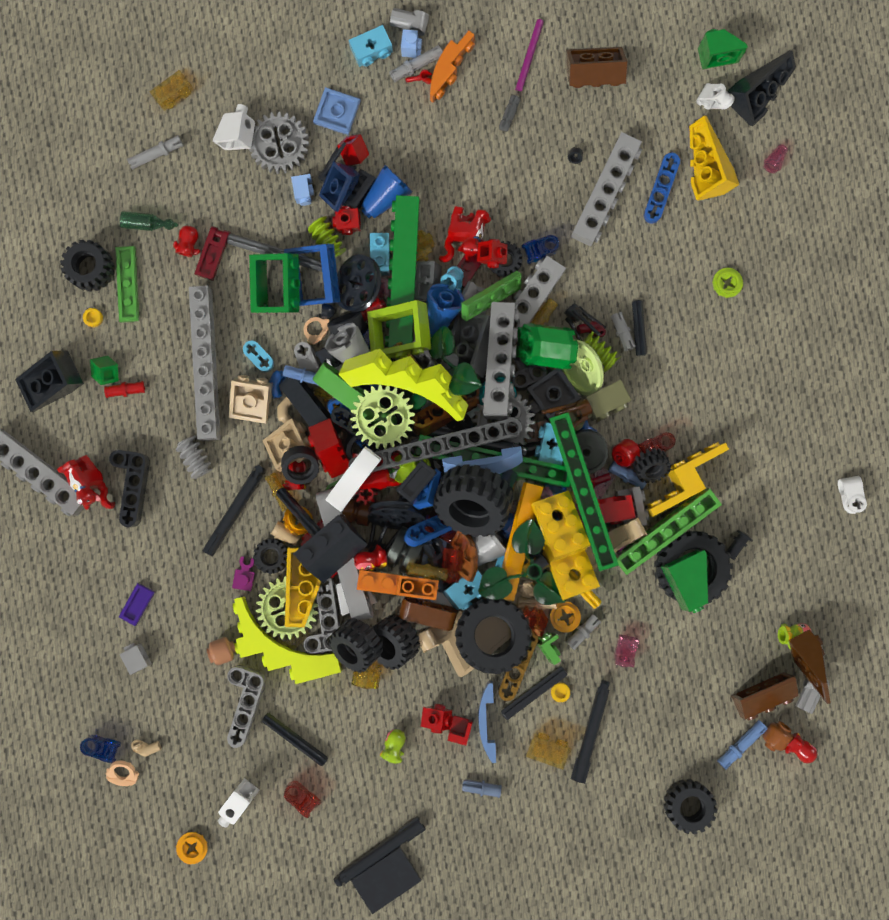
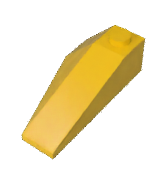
M704 115L689 126L690 148L694 150V160H690V167H694V177H691V186L698 201L724 195L739 185L735 170L707 116Z
M300 547L287 548L285 627L305 628L321 581L306 570L293 554Z

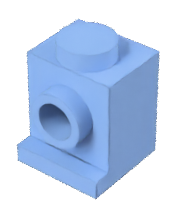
M403 29L401 42L402 57L416 58L421 55L422 39L418 38V31Z
M305 174L291 177L296 203L302 206L310 205L312 202L311 196L314 195L313 185L309 184L313 183L311 175Z

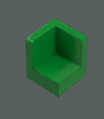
M109 356L90 359L91 377L100 385L119 381L118 364Z

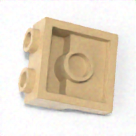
M238 375V378H234L231 381L229 418L266 424L268 422L269 403L272 400L273 383H268L266 378H257L256 381L249 380L247 375Z
M291 418L263 440L275 469L280 472L282 471L281 458L289 448L306 446L312 449L308 436L305 434L307 428L302 422H297ZM303 457V458L293 459V460L289 463V465H290L292 462H294V461H297L298 463H300V462H301L302 460H304L305 458Z

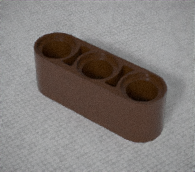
M404 596L398 616L409 622L451 631L453 630L458 610L451 606Z

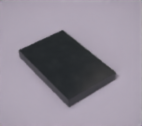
M399 846L356 876L351 882L370 912L374 914L421 882L422 879Z

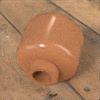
M226 637L210 642L209 648H206L210 662H214L216 665L232 661L236 652L234 641L230 642Z

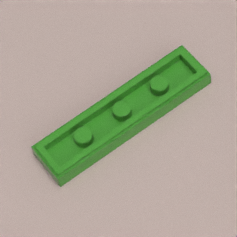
M115 247L119 322L139 321L136 247Z
M515 271L462 302V319L468 321L490 308L492 302H500L520 290L521 273Z

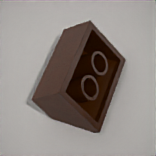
M622 47L566 50L569 86L581 88L587 85L600 87L608 84L611 86L626 84L627 59Z
M784 672L731 695L740 717L748 721L757 718L761 712L765 711L768 713L775 710L779 704H789L794 701L793 698L799 696L795 676Z

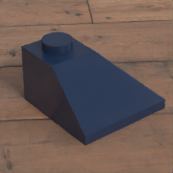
M333 161L319 196L334 211L338 212L353 192L360 174L350 166Z

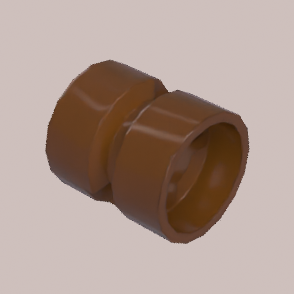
M351 499L343 509L342 514L345 515L351 524L356 521L357 525L369 526L368 508L373 502L367 501V504L364 505V501L358 503L356 499Z

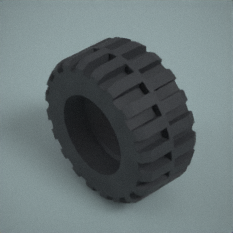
M465 464L462 467L459 465L448 470L442 476L434 497V509L439 519L443 520L446 526L452 527V530L460 531L464 535H472V537H478L479 535L487 537L490 534H496L505 527L513 503V492L510 486H508L507 481L501 479L498 473L491 472V469L480 468L479 465L470 466Z
M686 531L657 552V561H654V567H656V572H654L655 578H658V585L665 591V594L677 601L661 566L678 559L687 550H705L710 563V573L707 578L709 604L713 599L721 597V592L726 591L729 587L727 582L732 579L730 569H733V563L729 561L731 555L729 552H726V546L719 542L715 536L708 535V533L702 531Z
M482 599L465 609L460 619H458L455 630L456 646L461 657L476 670L488 674L508 672L513 667L522 663L521 660L526 658L528 654L527 650L531 647L532 642L530 641V635H532V631L529 628L530 623L528 618L524 616V612L516 607L514 603L505 599ZM488 617H498L504 620L511 630L510 644L499 654L483 652L475 641V630L478 624Z

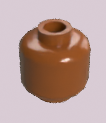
M781 721L770 723L768 729L763 733V739L766 742L765 746L771 751H784L793 739L791 728Z

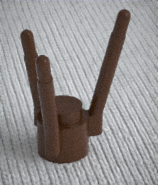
M585 399L572 404L542 410L541 413L556 412L555 416L573 412L576 418L580 417L579 420L573 423L575 428L589 419L588 415L592 414V408L589 401Z

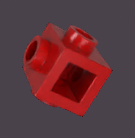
M344 206L338 212L335 211V216H332L333 227L339 233H342V235H352L353 232L361 231V219L358 208L351 209L349 206Z
M498 239L479 242L477 262L487 264L488 268H499V265L507 264L508 245L500 243Z
M443 704L423 707L420 727L429 728L432 733L442 734L444 730H450L453 723L451 709H446V705Z

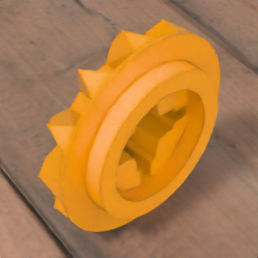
M301 506L313 520V517L309 510ZM287 509L283 518L285 528H288L291 533L298 535L306 534L308 531L301 523L295 525L296 517Z
M566 601L565 603H558L557 609L551 610L550 621L556 630L568 633L578 627L581 621V614L576 605ZM562 609L566 614L573 613L568 618L569 625L564 620H557L562 616Z
M187 832L177 842V855L186 864H197L206 856L208 842L204 839L203 835L197 832ZM197 842V846L195 847L197 851L195 852L193 850L192 852H189V854H187V852L189 851L188 844L192 845L193 843Z

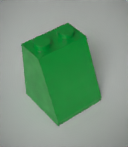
M705 550L692 551L661 566L681 610L693 613L703 610V606L708 604L707 554Z

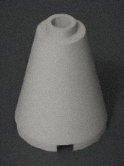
M354 323L340 326L338 328L339 332L335 336L332 333L325 344V349L328 353L342 363L347 359L370 352L358 326Z
M500 531L487 537H482V535L472 537L477 549L478 566L505 556L508 543L504 544L503 538L499 535Z

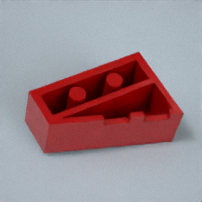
M632 495L597 499L605 523L610 522V525L622 523L621 520L635 518ZM574 503L577 513L584 527V530H586L579 511L578 504Z

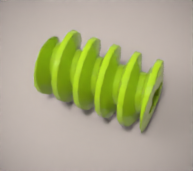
M320 217L309 226L308 232L312 234V239L316 240V245L334 244L336 258L343 254L346 248L340 249L339 247L343 243L342 241L336 242L339 236H332L335 229H328L331 226V222L324 223L328 217Z
M592 331L583 342L591 346L598 354L602 366L604 365L603 371L605 373L620 357L615 358L617 351L610 353L611 346L604 348L605 341L598 343L600 336L592 338L594 334Z

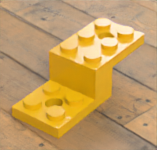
M713 443L704 448V453L699 451L688 456L687 462L682 460L671 465L668 476L676 491L664 495V500L659 499L647 504L649 517L655 516L706 489L695 467L729 450L727 444Z
M569 490L533 502L531 506L545 539L542 550L550 565L549 568L562 600L599 588V582L586 553L590 542ZM559 511L562 514V519L559 521L555 520L552 517V512ZM571 570L578 572V580L570 578L569 572Z

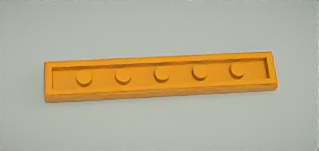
M523 482L502 564L507 577L521 574L525 553H516L514 551L512 537L522 523L530 519L535 521L536 516L531 504L540 500L543 491L541 486ZM520 578L509 580L512 584V591L503 599L514 601Z

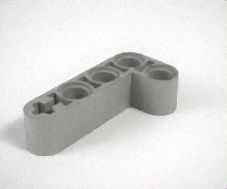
M331 577L327 580L329 584L326 585V591L331 590V593L321 595V592L325 590L324 586L320 585L316 595L322 633L310 635L305 639L304 648L309 653L332 651L328 643V637L340 627L334 580ZM324 597H329L332 600L331 607L328 608L323 605L322 600ZM327 616L334 618V626L329 627L326 625L325 619ZM310 639L318 641L316 649L309 646Z
M240 665L229 670L227 675L228 681L231 684L243 688L227 737L228 744L233 748L242 746L248 739L266 684V677L262 672ZM235 670H239L242 673L241 680L235 679L233 675ZM253 676L260 678V686H255L252 683ZM247 695L254 697V704L251 705L246 702ZM240 714L247 715L248 723L240 721ZM239 729H243L239 734L241 739L237 742L235 735L239 732Z

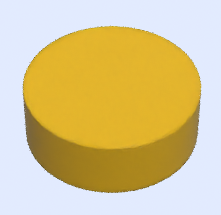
M89 308L83 314V321L89 327H98L103 321V315L98 309Z
M558 682L551 688V696L557 702H565L570 697V688L565 683Z

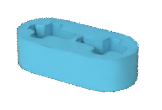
M251 340L244 344V354L262 372L272 370L274 367L273 359L257 342ZM250 345L252 347L256 346L255 351L258 353L257 356H255L252 352L248 354V347ZM260 357L264 360L269 359V366L267 368L265 366L261 367Z

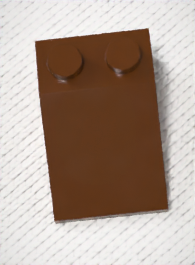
M809 629L789 640L793 661L826 704H829L831 701L823 657L825 653L821 647L823 642L817 634L814 635Z

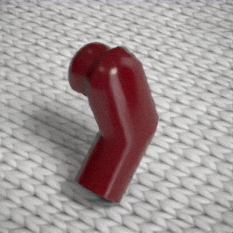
M590 322L600 333V338L604 337L606 334L605 328L596 322ZM585 324L577 325L579 334L592 332Z

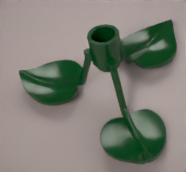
M440 327L430 340L431 350H429L431 357L434 359L442 357V360L451 367L448 372L452 376L449 384V390L452 394L462 396L474 392L482 387L475 369L469 363L465 362L455 366L446 359V356L451 355L454 351L455 340L448 327ZM404 389L403 400L409 398V401L406 403L407 406L413 405V408L409 410L420 409L428 401L427 398Z
M533 519L527 520L516 529L512 537L514 551L516 553H525V557L529 561L523 566L522 573L507 577V573L503 568L491 567L482 575L478 592L481 596L488 599H503L512 591V584L509 580L525 577L537 582L533 587V595L539 603L544 605L565 603L566 600H562L552 573L544 572L542 574L541 566L534 563V560L529 556V554H538L543 549L544 536Z

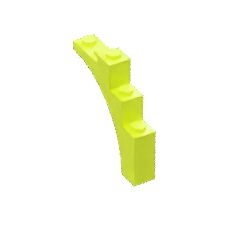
M377 349L345 360L339 372V375L350 387L372 384L387 385L421 395L443 408L456 421L464 419L468 404L461 396L450 392L449 384L452 376L441 364L421 369L411 356L392 362L381 349Z
M245 596L234 599L233 610L235 614H238L240 621L237 622L238 630L240 633H243V637L237 638V643L234 644L237 654H240V658L263 652V666L267 667L268 671L291 665L289 674L291 680H295V684L343 671L341 663L334 656L333 652L326 654L304 653L278 643L256 622L248 607Z

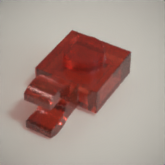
M444 548L442 568H446L444 582L459 583L460 575L457 571H461L463 551Z
M525 605L523 615L530 619L529 626L536 636H543L548 623L547 616L542 609L534 606L533 610Z

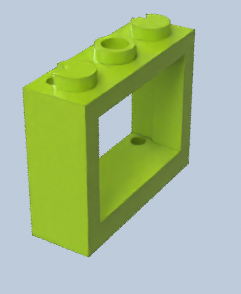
M415 300L367 312L371 351L381 349L391 360L394 357L397 359L406 358L408 354L421 355L424 351L431 350L427 303ZM413 315L416 342L384 349L382 322Z

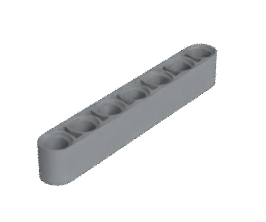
M333 488L316 493V500L324 526L337 515L342 514V511L340 512L326 501ZM353 557L337 572L351 619L356 618L363 621L373 618L374 614L368 592L356 590L359 569L355 567V557Z

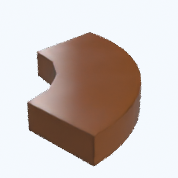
M457 531L450 544L457 554L455 572L468 582H473L478 568L477 549L469 534L464 535L462 532Z

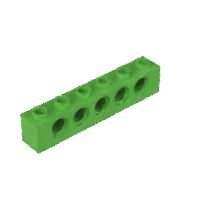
M706 487V489L691 497L646 531L648 535L637 539L617 552L615 555L620 568L628 575L722 505L712 490Z

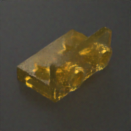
M178 70L149 92L162 110L165 111L166 109H172L181 98H187L194 89L181 71Z
M541 732L538 735L533 733L526 757L563 770L568 754L572 750L568 746V742L557 739V741L551 740L549 735Z

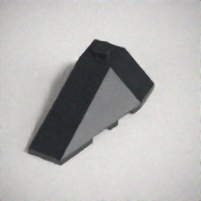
M789 50L743 77L727 90L728 93L734 96V102L731 107L750 126H754L765 116L768 111L765 108L768 102L776 99L777 95L775 93L780 85L784 86L795 70L796 65L793 51Z

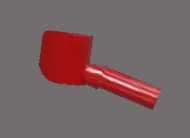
M422 70L420 75L408 77L405 80L406 83L422 80L426 84H431L432 79L428 78V76L432 75V73L428 70Z

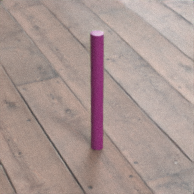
M541 19L536 21L515 90L520 92L523 90L544 23Z

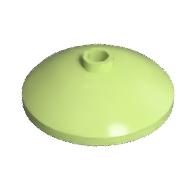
M577 340V361L570 364L572 366L571 369L561 370L578 393L589 396L599 391L602 387L604 378L603 366L595 350L585 342Z

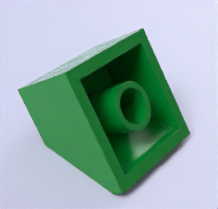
M711 29L707 31L698 47L702 70L739 63L748 48L747 44L725 29Z

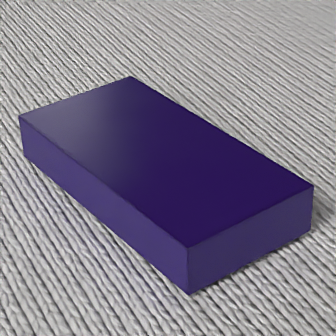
M137 583L119 618L133 626H137L155 592Z

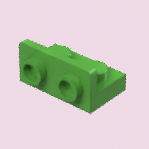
M546 632L539 637L540 641L537 645L548 661L556 665L561 661L558 657L561 654L556 646L551 643L557 640L559 636L553 632Z

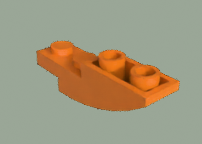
M468 31L458 44L451 40L439 57L431 81V102L434 103L436 99L440 100L445 94V88L448 85H453L456 81V67L461 64L463 55L466 52L470 53L475 46V35L471 31Z
M359 570L356 590L436 600L439 580Z

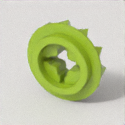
M733 268L720 269L714 275L712 281L713 290L718 293V296L725 298L736 296L743 287L741 274ZM732 277L730 281L732 287L728 286L727 288L723 289L725 284L723 280L726 281L727 279Z

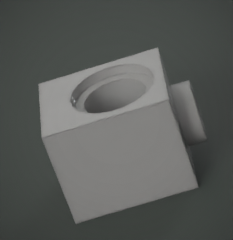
M135 643L124 647L125 652L119 654L130 675L152 664L142 644L135 645Z

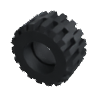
M79 240V244L73 242L71 248L69 246L66 248L67 252L62 254L64 260H60V265L63 266L61 271L65 274L64 277L70 283L81 290L85 289L92 292V289L95 291L100 290L99 286L103 288L107 286L105 282L111 281L109 276L110 274L114 275V270L111 267L115 266L111 261L113 260L111 255L96 242L94 243L92 240H87V242ZM87 257H95L96 265L94 270L89 274L81 275L79 271L81 262Z
M389 615L372 627L379 636L383 649L377 661L380 665L391 670L399 669L416 656L420 647L418 642L420 639L416 635V629H413L410 622L399 618L398 615Z
M356 618L347 619L329 638V645L334 656L341 664L354 672H365L383 652L379 636L367 623L365 624Z
M687 779L686 782L679 780V784H672L673 788H668L666 791L668 796H664L666 804H663L666 810L665 813L678 830H683L687 834L689 832L697 834L698 830L702 833L705 831L704 827L710 828L712 826L710 821H715L716 819L714 813H717V808L715 807L717 805L716 800L713 798V794L700 782H694L692 779ZM691 796L698 797L700 799L698 812L693 816H683L680 813V806L683 800Z

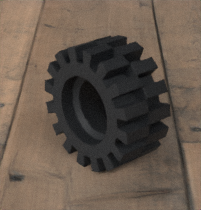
M510 241L504 244L508 245L507 251L512 256V263L509 266L499 265V268H491L493 273H496L499 277L503 276V278L518 271L522 264L523 256L520 248H517L515 243L513 245L510 244Z
M655 448L652 451L648 449L645 454L643 452L640 453V457L636 456V460L633 462L638 479L641 482L645 481V483L650 481L654 483L656 479L660 481L661 477L665 478L667 476L666 473L669 474V469H671L668 457L661 449L657 451Z
M276 539L263 540L253 551L255 552L253 555L254 564L263 573H278L287 566V547L281 541ZM268 549H274L278 552L279 557L274 564H269L264 559V554Z

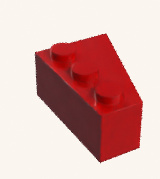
M331 419L308 427L310 431L308 440L311 446L315 447V454L318 460L322 461L321 465L324 472H328L331 478L344 474L349 468L350 461Z

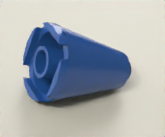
M384 165L361 204L363 207L361 211L369 219L371 216L376 218L392 207V200H396V195L409 196L413 191L389 167Z
M447 284L432 285L427 292L426 303L430 337L440 327H448L462 310V302L465 301L463 294L456 288L450 290Z

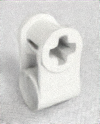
M707 83L696 102L700 106L703 105L705 109H727L733 104L734 96L726 91V87L722 83Z
M853 476L839 479L838 489L845 511L850 514L864 511L867 502L861 477ZM857 502V506L853 507L852 503Z

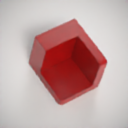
M361 134L346 136L337 145L339 149L343 142L346 143L341 156L347 166L361 164L369 156Z
M454 715L447 741L466 746L472 727V720Z

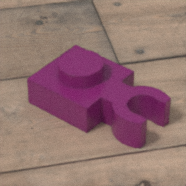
M241 556L239 560L241 570L235 569L232 588L252 591L255 572H251L250 569L254 566L255 560L251 558L250 564L246 565L244 563L245 557Z

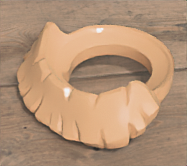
M313 317L305 323L303 331L308 339V344L315 345L326 336L329 331L327 326L330 322L329 319ZM311 322H320L323 330L319 335H310L307 328Z
M115 761L106 769V779L118 786H132L139 778V772L135 771V767L127 761ZM116 767H125L129 770L130 774L127 777L117 775L114 769Z

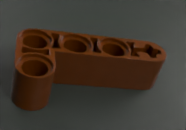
M479 389L461 396L468 404L466 413L476 408L477 404L480 403ZM434 403L413 416L412 420L415 422L413 424V431L417 436H427L455 419L447 411Z

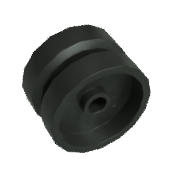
M582 429L575 434L588 473L592 474L605 465L608 458V444L599 432L592 429ZM589 449L591 452H589V455H585L583 450Z
M402 526L387 555V565L393 568L401 558L403 560L399 571L409 576L413 566L417 564L423 552L422 548L425 543L416 547L409 546L404 540L408 528Z

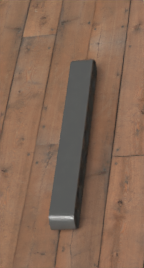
M510 418L377 451L374 453L382 458L383 464L375 467L372 472L512 438L521 432L522 424L518 419ZM508 423L515 424V433H511L508 431ZM489 428H495L497 430L496 438H492L489 436ZM469 433H476L479 438L478 442H471L469 440ZM451 437H456L459 440L460 444L458 447L450 445L449 440ZM432 442L439 443V452H433L430 449ZM412 447L420 448L421 455L419 457L411 455L410 450ZM392 452H400L402 460L399 462L393 461L391 459ZM357 457L350 460L349 467Z

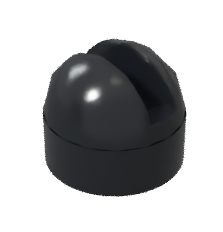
M577 147L571 148L568 153L569 162L573 164L580 163L583 159V150Z
M322 304L321 318H332L335 313L333 306Z

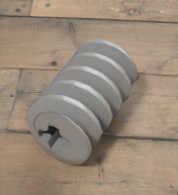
M196 435L182 440L177 444L176 452H182L179 457L180 459H185L183 464L185 466L190 465L187 468V472H193L190 476L192 479L200 478L213 470L208 469L211 462L204 463L207 455H200L204 449H197L200 442L193 443Z

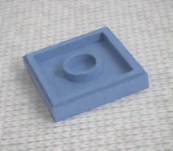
M325 87L313 124L349 135L361 99Z

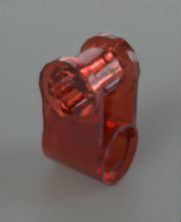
M665 432L638 444L644 454L646 450L652 451L653 448L656 451L661 449L665 452L674 447L676 439L673 434ZM663 436L670 439L668 447L663 446L661 443Z
M292 781L286 786L284 791L286 801L295 807L301 815L309 818L312 810L321 804V800L298 781ZM295 788L299 794L292 796L289 793V789Z

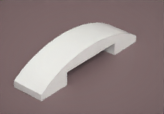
M365 446L330 492L326 501L341 512L380 462L381 458Z

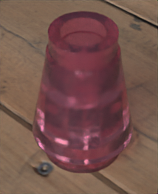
M781 144L778 145L764 160V169L772 174L780 171L788 148Z

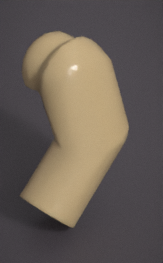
M287 397L277 407V418L283 423L291 419V416L288 414V408L292 403Z
M134 740L131 743L132 750L144 757L162 750L159 741L147 744L141 740Z

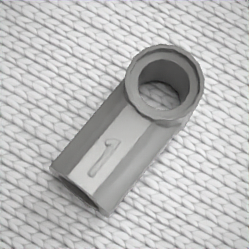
M394 8L391 13L390 25L407 30L418 31V36H424L429 15L420 10L409 12Z
M808 679L803 681L804 688L795 706L813 714L820 695Z

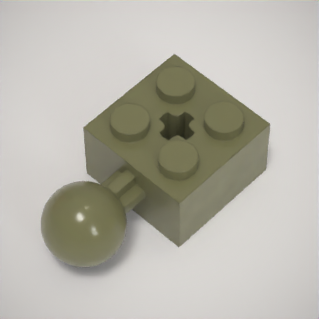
M621 380L583 399H587L592 408V414L588 415V418L591 421L597 420V422L611 416V411H614L616 414L628 407L627 403L631 401ZM573 412L569 413L572 424L580 419V417L576 418ZM585 421L579 424L577 427H575L574 431H579L583 427Z

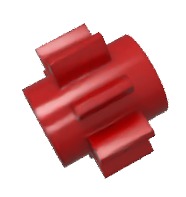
M371 488L368 489L370 493H367V496H363L362 492H364V489H358L355 493L359 494L356 501L362 500L364 505L370 500L375 502L373 495H378V491Z

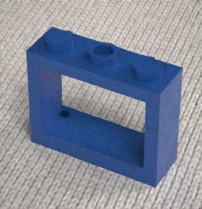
M334 244L284 249V254L320 252L325 298L303 300L299 267V306L340 302Z

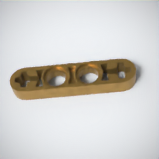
M533 629L531 631L535 640L531 642V650H527V659L521 661L522 663L518 666L513 667L520 671L519 678L512 679L509 676L510 671H508L501 682L499 696L504 701L514 699L538 642V634ZM506 679L512 683H517L516 687L514 685L511 686L510 690L513 694L507 697L504 696L502 689H507L509 683H505Z

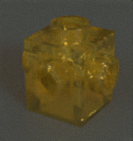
M374 662L365 672L358 673L353 671L351 685L364 689H378L382 665L375 664Z

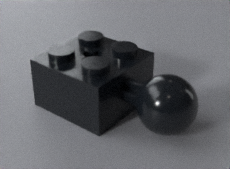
M556 368L527 388V393L534 401L528 405L533 407L529 413L536 414L539 411L572 404L581 399L563 371L559 368ZM549 391L557 392V399L550 398ZM517 407L512 409L511 417L518 415ZM556 412L546 413L543 416L547 421H550L549 418L555 417Z

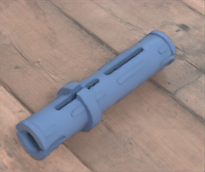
M758 720L734 745L729 746L726 753L717 760L719 764L727 770L734 761L742 757V754L768 728Z

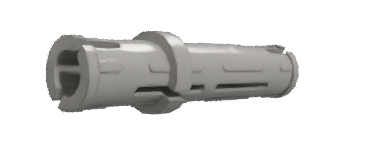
M437 45L410 61H404L401 66L389 71L392 80L397 82L403 77L411 76L418 69L439 59L443 52L441 47Z
M179 135L165 142L160 141L158 145L131 158H127L129 165L131 164V169L134 170L162 155L167 156L169 152L184 145Z

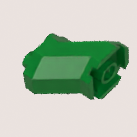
M531 323L523 324L522 327H518L516 357H520V361L526 365L571 369L572 366L570 364L577 361L578 342L573 340L572 335H575V331L568 327H554Z

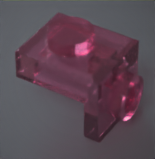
M619 634L614 652L616 665L634 668V658L639 643L637 637Z

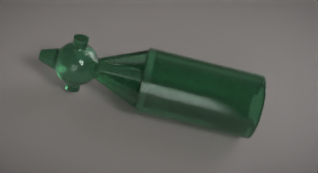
M122 211L120 214V227L125 229L153 231L164 227L167 230H172L179 226L172 219L163 221L153 214Z

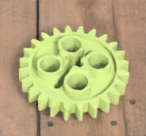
M379 385L378 390L371 386V393L364 390L365 397L357 396L360 403L353 402L357 410H351V412L356 414V417H352L350 420L356 421L357 424L353 425L352 428L359 429L356 436L362 434V442L366 439L369 440L368 446L374 442L376 443V449H378L380 444H383L384 449H386L387 443L394 447V441L402 443L401 436L408 438L405 433L406 430L412 431L408 425L415 423L413 420H410V417L414 416L415 413L409 412L413 405L407 406L406 403L409 401V398L403 400L404 392H401L399 395L396 394L397 387L390 391V386H387L385 390L382 389L381 385ZM383 397H388L391 400V405L387 409L382 408L379 404L380 399ZM394 406L398 407L397 410L386 417V422L380 420L372 427H368L369 423L379 417L378 413L380 411L385 413ZM367 408L372 409L375 413L374 418L371 420H367L363 416V412ZM395 413L402 416V422L399 425H394L391 422V416ZM377 425H383L386 428V433L383 436L375 434L374 429Z
M284 577L283 582H280L277 578L276 585L269 582L271 588L267 589L264 587L263 590L266 594H259V597L263 600L256 602V604L261 606L256 612L262 614L257 619L264 620L261 627L268 626L267 633L273 630V637L280 633L282 640L285 635H288L289 640H291L292 634L299 638L300 631L307 634L305 628L312 629L310 621H317L313 618V615L319 614V612L314 610V608L318 607V604L313 603L305 628L279 626L277 618L281 615L285 616V611L276 615H271V613L285 608L286 577ZM274 597H278L281 602L277 608H273L270 605V601Z

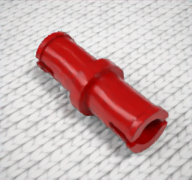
M141 381L134 383L121 382L119 385L104 386L105 397H128L130 394L145 393V384Z

